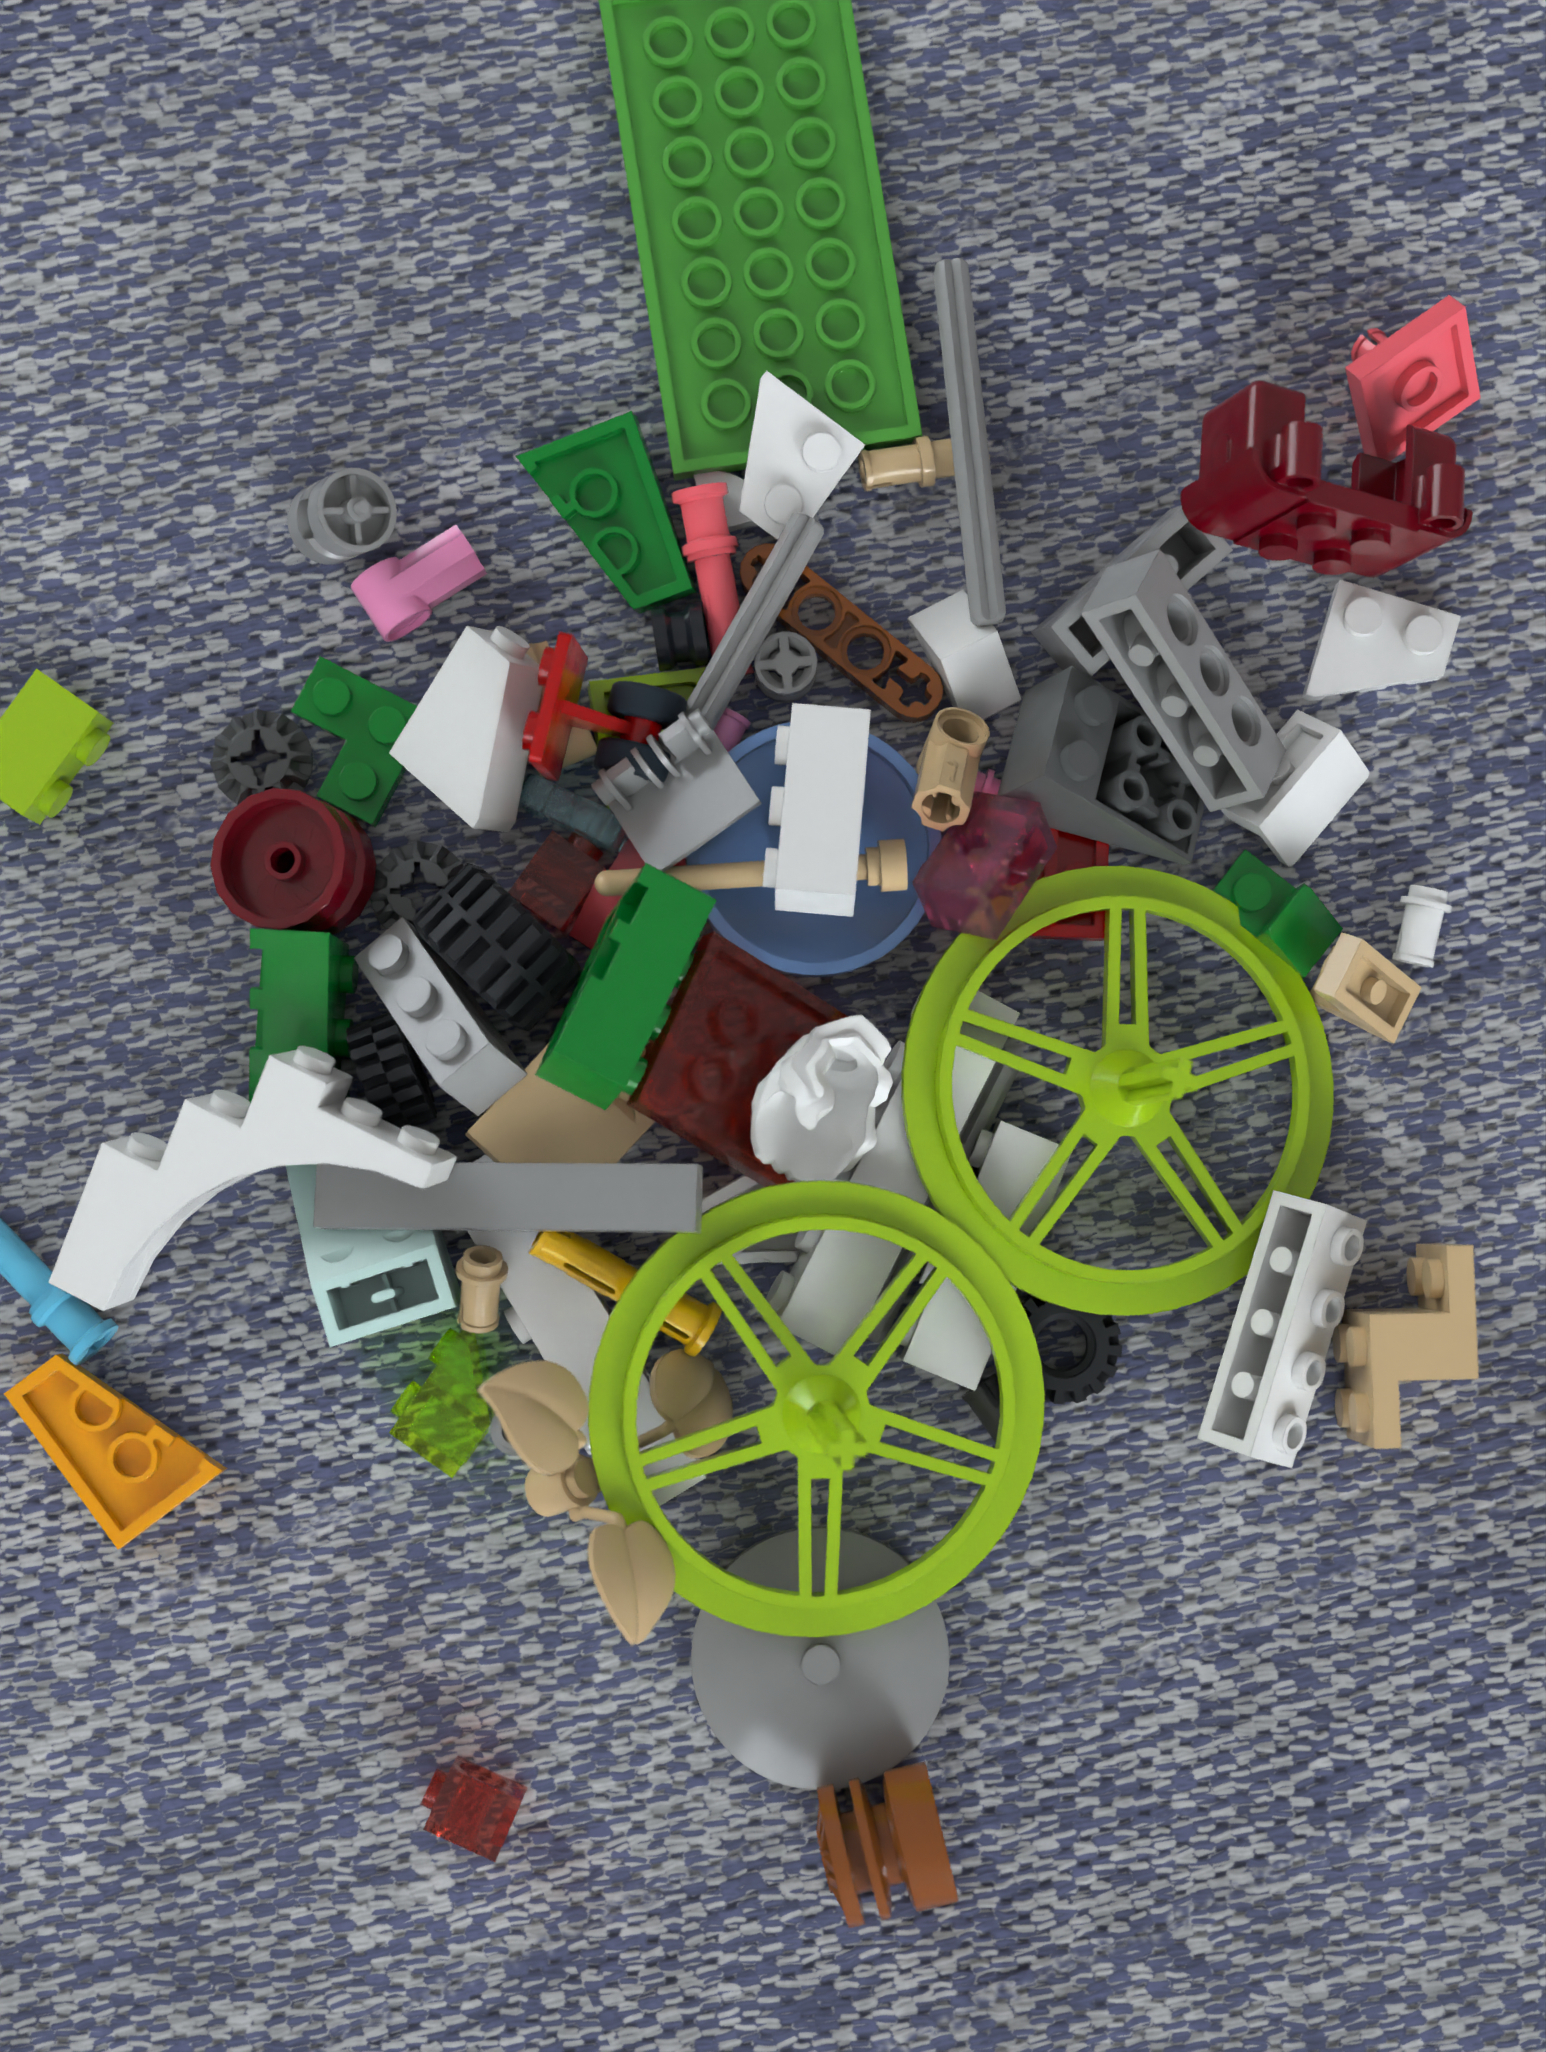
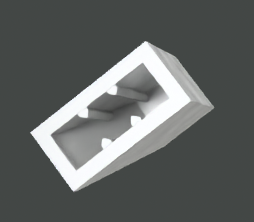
M466 626L389 754L472 828L509 832L516 822L529 751L522 749L524 727L530 711H538L542 686L538 685L539 664L526 654L530 648L529 644L519 635L502 626H497L494 631Z

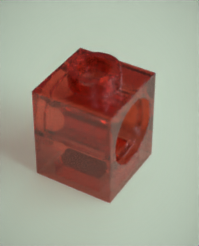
M552 830L508 893L524 908L565 936L577 920L594 885L596 876L606 870L604 866L598 863L604 853L575 832H572L568 839L565 840Z
M457 1756L449 1772L437 1768L421 1802V1806L431 1810L423 1830L495 1862L528 1787Z

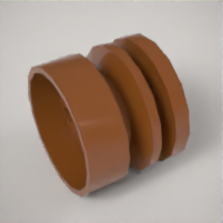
M925 1761L884 1771V1803L871 1805L859 1777L849 1779L854 1810L841 1813L834 1785L829 1784L817 1787L819 1807L816 1833L830 1892L834 1894L841 1906L849 1928L865 1925L860 1893L872 1890L881 1921L890 1919L892 1914L891 1886L904 1883L911 1903L917 1912L959 1902Z

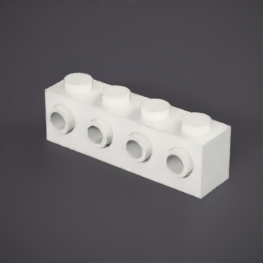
M1273 1190L1198 1439L1248 1457L1292 1468L1296 1453L1301 1449L1306 1438V1420L1315 1391L1324 1379L1326 1370L1325 1358L1334 1328L1339 1324L1344 1313V1296L1352 1269L1362 1254L1364 1245L1363 1233L1367 1220L1328 1204Z

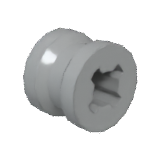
M782 631L766 638L755 655L754 662L756 682L764 695L776 702L783 703L794 702L807 695L816 681L818 659L814 647L805 637L795 632Z

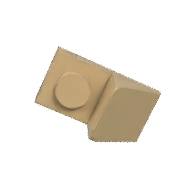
M1342 932L1336 945L1332 947L1329 955L1323 962L1321 971L1310 994L1316 1006L1394 1044L1422 987L1366 941Z

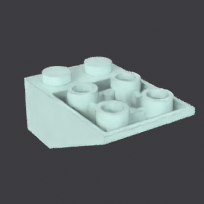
M317 1164L286 1165L309 1280L330 1347L460 1306L461 1291L442 1230L315 1228L313 1223Z

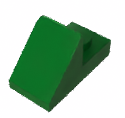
M1246 849L1239 854L1212 889L1215 893L1235 904L1239 911L1240 925L1297 971L1302 979L1307 976L1343 930L1308 885L1303 883L1297 888L1293 887Z

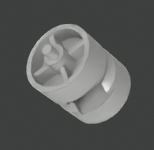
M345 468L305 487L294 497L288 511V530L293 543L304 556L320 564H339L384 544L394 530L397 508L391 490L379 476L362 468Z

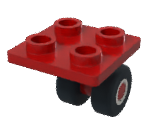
M559 632L555 648L546 647L544 649L539 665L538 685L545 687L540 711H530L524 727L522 749L530 751L528 761L545 779L559 781L571 729L576 727L620 737H606L598 742L594 759V767L598 771L602 768L607 771L627 757L635 768L634 775L651 781L631 753V750L636 747L649 767L663 783L667 779L669 771L654 753L646 737L652 734L659 741L660 736L658 734L661 733V730H665L678 721V714L681 712L685 713L687 707L686 699L677 693L660 687L631 681H617L612 685L607 710L611 715L578 705L588 657L573 634ZM664 751L665 754H666V755L668 756V758L670 759V757H671L670 754H669L667 751Z

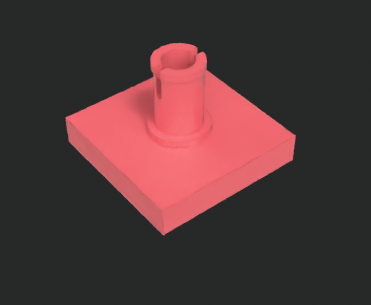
M1450 295L1389 337L1378 328L1367 330L1368 336L1378 344L1375 346L1363 334L1360 335L1351 351L1353 362L1345 367L1364 454L1388 461L1393 460L1406 451L1407 425L1434 431L1481 398L1466 307Z

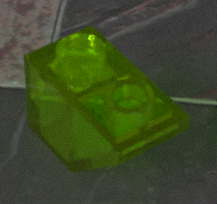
M450 1327L428 1357V1360L437 1366L425 1383L421 1386L413 1380L392 1407L390 1412L399 1419L389 1433L453 1478L462 1470L489 1432L495 1412L478 1392V1388L490 1379L483 1333H471L463 1329L458 1333Z

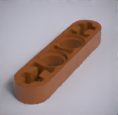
M763 543L754 546L745 554L740 567V581L746 594H748L757 578V571L753 566L758 562L764 565L775 544ZM806 566L799 578L807 584L794 593L786 610L782 608L776 620L790 632H795L805 637L814 647L817 654L895 717L904 722L918 723L931 717L940 705L943 685L936 671ZM814 597L823 598L832 605L835 618L827 628L811 630L803 625L799 619L798 610L806 600ZM860 637H870L876 640L881 645L884 653L881 663L869 670L853 666L847 656V649L851 642ZM894 657H898L904 662V664L897 668L896 674L907 683L913 684L919 678L926 681L927 687L924 695L930 701L925 706L918 701L911 703L909 707L903 705L900 702L903 689L891 678L888 679L885 689L880 688L874 683L887 674Z

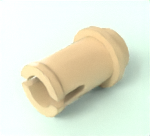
M484 1245L473 1246L465 1250L463 1257L456 1264L455 1272L461 1280L460 1307L457 1323H461V1328L471 1333H488L496 1329L499 1324L500 1285L507 1279L508 1266L503 1260L502 1253L496 1248Z

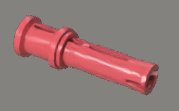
M725 482L692 486L671 493L673 504L680 505L687 543L681 547L682 555L686 557L687 563L695 564L711 657L740 608L730 557L737 553L736 548L739 545L737 537L730 535L723 497L729 492ZM751 664L745 675L754 673V667Z

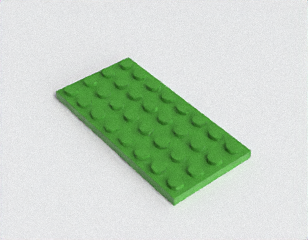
M599 0L674 481L694 478L696 474L715 471L728 473L746 470L759 383L766 370L864 443L865 446L862 450L869 451L912 444L915 437H922L851 0Z

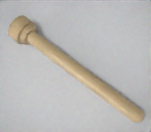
M878 840L877 847H865V854H859L857 881L866 880L867 886H880L881 892L907 890L908 868L905 840ZM765 860L672 866L665 873L697 890L762 887ZM642 868L602 871L595 878V888L603 896L623 895Z

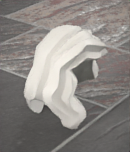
M863 1015L848 1016L815 1027L811 1030L810 1034L802 1036L788 1049L785 1056L776 1063L772 1071L757 1086L751 1103L750 1139L754 1154L763 1164H771L774 1171L778 1174L784 1173L787 1180L834 1181L840 1173L852 1170L866 1152L874 1148L877 1142L875 1109L887 1100L893 1084L891 1073L883 1065L885 1058L891 1051V1047L885 1036Z

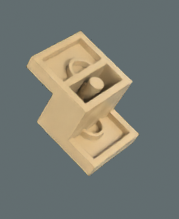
M1446 1243L1416 1244V1257H1410L1407 1262V1285L1410 1295L1418 1296V1308L1344 1309L1342 1316L1343 1324H1338L1334 1328L1332 1341L1336 1362H1344L1345 1388L1336 1390L1335 1414L1338 1426L1347 1428V1438L1374 1449L1401 1448L1399 1381L1479 1379L1473 1245Z

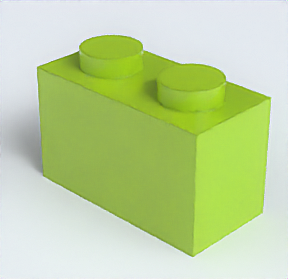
M36 668L0 718V800L22 816L39 825L46 816L49 818L56 816L68 803L73 793V787L69 784L84 764L86 766L93 765L105 752L110 742V736L107 732L113 725V722Z

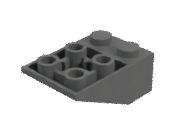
M1073 666L1025 690L997 798L1046 827L1183 865L1192 863L1205 804L1145 711Z

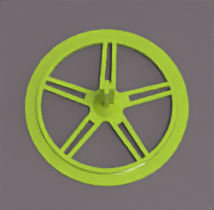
M1094 866L1048 876L1011 892L978 915L953 940L937 961L924 984L912 1013L905 1040L901 1070V1102L905 1132L919 1178L932 1204L939 1214L955 1223L986 1251L999 1266L1011 1285L1040 1300L1067 1309L1099 1315L1128 1316L1171 1311L1200 1302L1225 1290L1248 1274L1273 1190L1310 1199L1317 1185L1330 1142L1334 1106V1082L1331 1056L1324 1027L1314 1000L1301 975L1240 925L1239 910L1235 904L1205 886L1177 875L1130 866ZM1122 910L1129 911L1131 1024H1119ZM1105 911L1102 1045L1098 1051L1093 1052L968 1009L981 984L993 968L1024 939L1058 920L1083 913ZM1146 913L1165 917L1186 925L1223 948L1252 977L1269 1003L1277 1022L1163 1054L1153 1050L1149 1045ZM965 1022L1068 1057L1064 1073L1062 1074L961 1034L962 1023ZM1274 1035H1283L1285 1042L1283 1047L1198 1076L1190 1074L1193 1061L1190 1059ZM956 1046L1069 1090L1078 1097L1081 1108L1080 1114L1009 1219L990 1200L977 1180L966 1158L960 1140L952 1098V1072ZM1289 1058L1292 1081V1110L1285 1147L1268 1187L1256 1205L1240 1222L1170 1113V1105L1172 1100L1182 1098L1185 1093L1197 1091L1211 1084ZM1083 1136L1094 1147L1030 1233L1025 1235L1019 1229ZM1121 1136H1129L1208 1247L1183 1260L1159 1267L1141 1270H1115L1090 1266L1065 1258L1043 1247L1040 1243ZM1165 1139L1168 1140L1227 1231L1223 1238H1221L1157 1148V1145Z
M812 1180L772 1185L738 1195L704 1212L701 1216V1233H674L641 1265L625 1287L608 1318L593 1362L588 1394L590 1449L598 1483L609 1511L621 1513L625 1519L626 1526L637 1521H646L655 1527L666 1541L675 1566L674 1591L681 1597L720 1619L755 1631L797 1637L845 1635L879 1627L901 1619L929 1605L967 1577L990 1553L1005 1533L1026 1494L1040 1451L1044 1424V1382L1041 1359L1028 1316L1004 1273L974 1239L938 1212L904 1195L876 1186L848 1181ZM807 1230H845L868 1234L893 1242L914 1252L833 1358L825 1364H814L734 1258V1253L763 1240ZM928 1261L934 1266L933 1270L865 1364L855 1356V1353ZM722 1262L790 1353L778 1363L774 1364L711 1271L718 1263ZM946 1277L963 1294L977 1315L993 1353L1000 1392V1418L995 1448L877 1408L869 1403L867 1397V1390ZM701 1278L776 1389L775 1398L768 1406L639 1451L636 1427L637 1399L641 1375L648 1353L665 1318L678 1300ZM885 1425L991 1460L987 1472L884 1443L880 1440ZM755 1426L757 1428L760 1438L758 1442L648 1476L644 1473L643 1467ZM784 1450L794 1454L798 1458L799 1591L767 1587L746 1580L709 1560L676 1530L662 1511L652 1491ZM867 1453H872L981 1484L969 1508L956 1525L938 1544L908 1566L884 1578L864 1585L838 1590L843 1470L854 1469V1457L867 1456ZM811 1479H829L823 1592H812Z

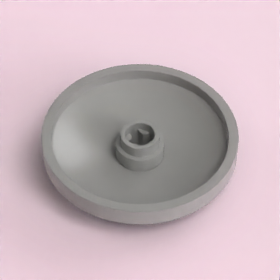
M822 1525L811 1526L812 1592L824 1591L827 1526ZM840 1527L838 1590L873 1582L910 1564L902 1555L885 1543L867 1534ZM798 1528L781 1531L754 1543L732 1560L725 1570L767 1587L799 1591ZM936 1600L901 1619L873 1629L824 1637L782 1636L755 1631L727 1622L700 1609L692 1640L691 1668L695 1693L701 1711L718 1740L736 1759L757 1774L777 1783L801 1789L817 1790V1787L833 1784L835 1789L850 1787L849 1779L859 1777L863 1783L883 1774L884 1771L890 1770L899 1764L916 1748L932 1726L941 1708L949 1676L948 1637Z

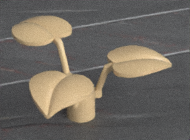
M684 1349L670 1351L655 1362L650 1375V1396L656 1411L666 1421L660 1426L639 1435L638 1446L641 1449L668 1436L672 1432L676 1439L733 1417L729 1389L721 1373L714 1368L713 1362L699 1353L692 1357L686 1354ZM530 1361L514 1365L497 1373L485 1381L478 1388V1392L497 1415L515 1452L531 1468L525 1480V1493L530 1506L535 1512L545 1517L569 1511L570 1519L573 1522L589 1519L607 1523L593 1529L589 1536L588 1562L596 1588L622 1635L630 1645L641 1643L667 1608L675 1587V1566L666 1541L658 1530L646 1521H637L626 1526L625 1519L621 1513L589 1507V1504L595 1500L601 1489L593 1459L579 1454V1450L586 1444V1436L579 1429L587 1419L589 1407L584 1390L570 1371L554 1362ZM728 1437L683 1452V1454L691 1459L709 1456L718 1451Z

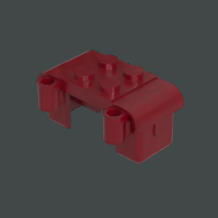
M1262 380L1252 382L1204 415L1202 419L1199 479L1184 487L1181 491L1182 510L1187 520L1199 531L1232 540L1233 544L1258 550V554L1268 560L1282 561L1291 559L1310 564L1315 572L1325 575H1339L1350 572L1372 578L1381 576L1463 535L1470 527L1473 518V511L1464 508L1465 469L1456 464V443L1451 437L1413 425H1407L1406 456L1404 459L1395 463L1360 452L1352 464L1351 488L1321 480L1323 428L1315 422L1305 421V394Z

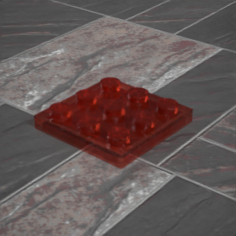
M714 931L702 936L691 966L671 1004L672 1008L668 1019L647 1057L648 1064L646 1070L626 1105L764 1187L795 1182L794 1180H787L784 1173L778 1174L774 1171L771 1164H763L755 1156L750 1139L751 1103L758 1084L772 1071L776 1063L785 1056L788 1049L798 1039L810 1034L811 1030L815 1027L848 1016Z

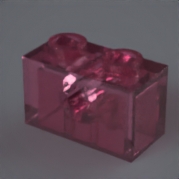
M977 791L973 793L970 812L964 825L949 827L944 837L928 860L922 864L917 876L912 881L932 927L994 940L998 939L1058 848L1040 802Z

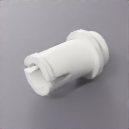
M1410 885L1408 896H1401L1400 903L1406 906L1396 950L1392 956L1393 960L1433 968L1435 962L1433 959L1444 913H1451L1452 906L1446 904L1448 892L1425 886Z

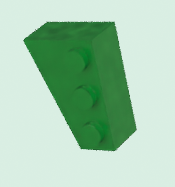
M646 863L606 917L535 1075L603 1110H606L621 1092L631 1095L638 1086L648 1064V1060L641 1057V1054L649 1039L652 1041L656 1040L668 1019L672 1007L666 1003L673 989L679 987L694 958V954L691 952L716 903V899Z
M250 928V948L262 949L260 986H252L249 997V1009H258L255 1046L249 1048L250 1103L269 1055L297 1050L298 1046H307L318 1049L335 1059L333 1067L340 1071L342 1057H351V1048L347 1042L346 1028L353 1026L354 1022L353 1019H344L346 993L355 994L359 965L354 959L356 956L349 955V945L330 933ZM350 1088L348 1089L345 1098L350 1097Z

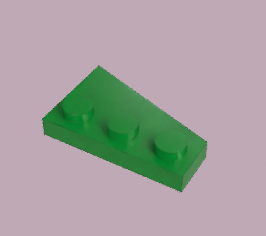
M632 411L516 456L635 612L641 614L652 608H657L697 592L687 561L682 555L681 544L638 419Z

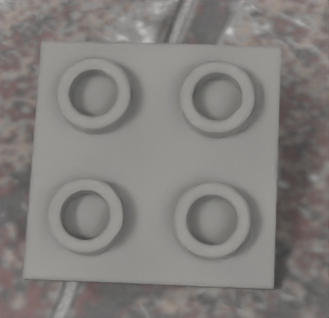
M699 708L688 716L684 712L678 714L679 720L658 734L660 736L659 741L652 734L646 737L654 753L669 771L667 779L663 783L649 767L637 748L634 747L631 753L651 781L634 775L635 768L628 758L625 757L606 771L602 768L598 771L600 778L591 784L601 801L606 806L609 805L644 863H648L663 872L762 804ZM664 751H667V752L670 754V756H671L670 759L668 758V756L665 754Z

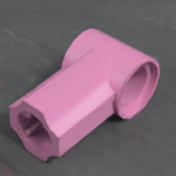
M454 525L402 559L391 557L369 567L353 581L351 590L383 640L390 642L402 638L421 626L432 615V608L487 573L457 525Z

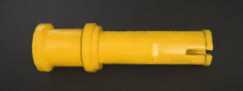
M539 1231L528 1254L553 1265L568 1276L615 1302L618 1301L625 1287L639 1270L620 1257L574 1232ZM685 1293L665 1318L659 1331L684 1344V1352L695 1357L713 1333L721 1316L722 1309L714 1301L706 1305Z

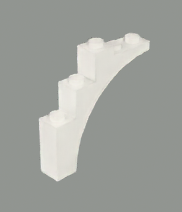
M298 1046L297 1050L269 1055L251 1103L238 1094L225 1090H214L211 1094L184 1100L168 1144L154 1136L138 1132L131 1133L128 1137L101 1144L48 1283L102 1311L134 1300L155 1257L182 1223L217 1193L261 1170L285 1165L328 1163L377 1171L424 1189L447 1181L457 1156L439 1148V1138L430 1132L413 1126H403L401 1129L382 1120L383 1112L373 1104L356 1098H345L353 1077L334 1068L335 1059L327 1053L307 1046Z

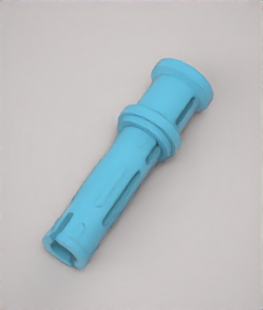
M0 1218V1274L31 1305L29 1314L37 1327L46 1325L70 1350L68 1359L75 1366L81 1365L95 1355L114 1336L119 1326L111 1318L103 1320L88 1303L48 1283L52 1271Z

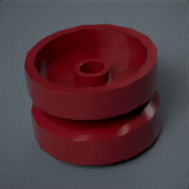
M272 788L248 796L226 815L214 837L210 867L218 895L232 914L261 929L326 932L333 935L340 933L361 915L374 890L377 863L371 840L355 818L300 790Z

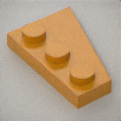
M63 1353L53 1356L4 1393L118 1550L126 1546L227 1469L80 1365L75 1366Z

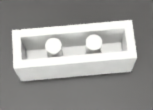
M792 703L790 726L778 725L775 764L787 766L785 787L772 786L769 825L781 826L779 849L766 848L763 887L775 888V910L853 917L871 709Z

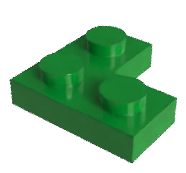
M321 656L290 711L294 716L345 741L316 796L376 828L407 770L389 752L417 706Z

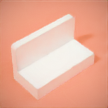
M1298 709L1277 733L1286 752L1265 798L1221 809L1229 820L1261 836L1277 859L1289 867L1298 861L1369 776V770L1340 729Z

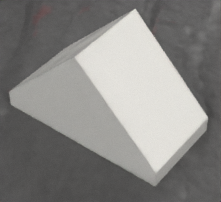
M964 589L908 617L907 620L932 668L940 676L943 689L953 707L971 711L985 720L1021 701L998 631L993 625L976 626L970 621L968 594Z

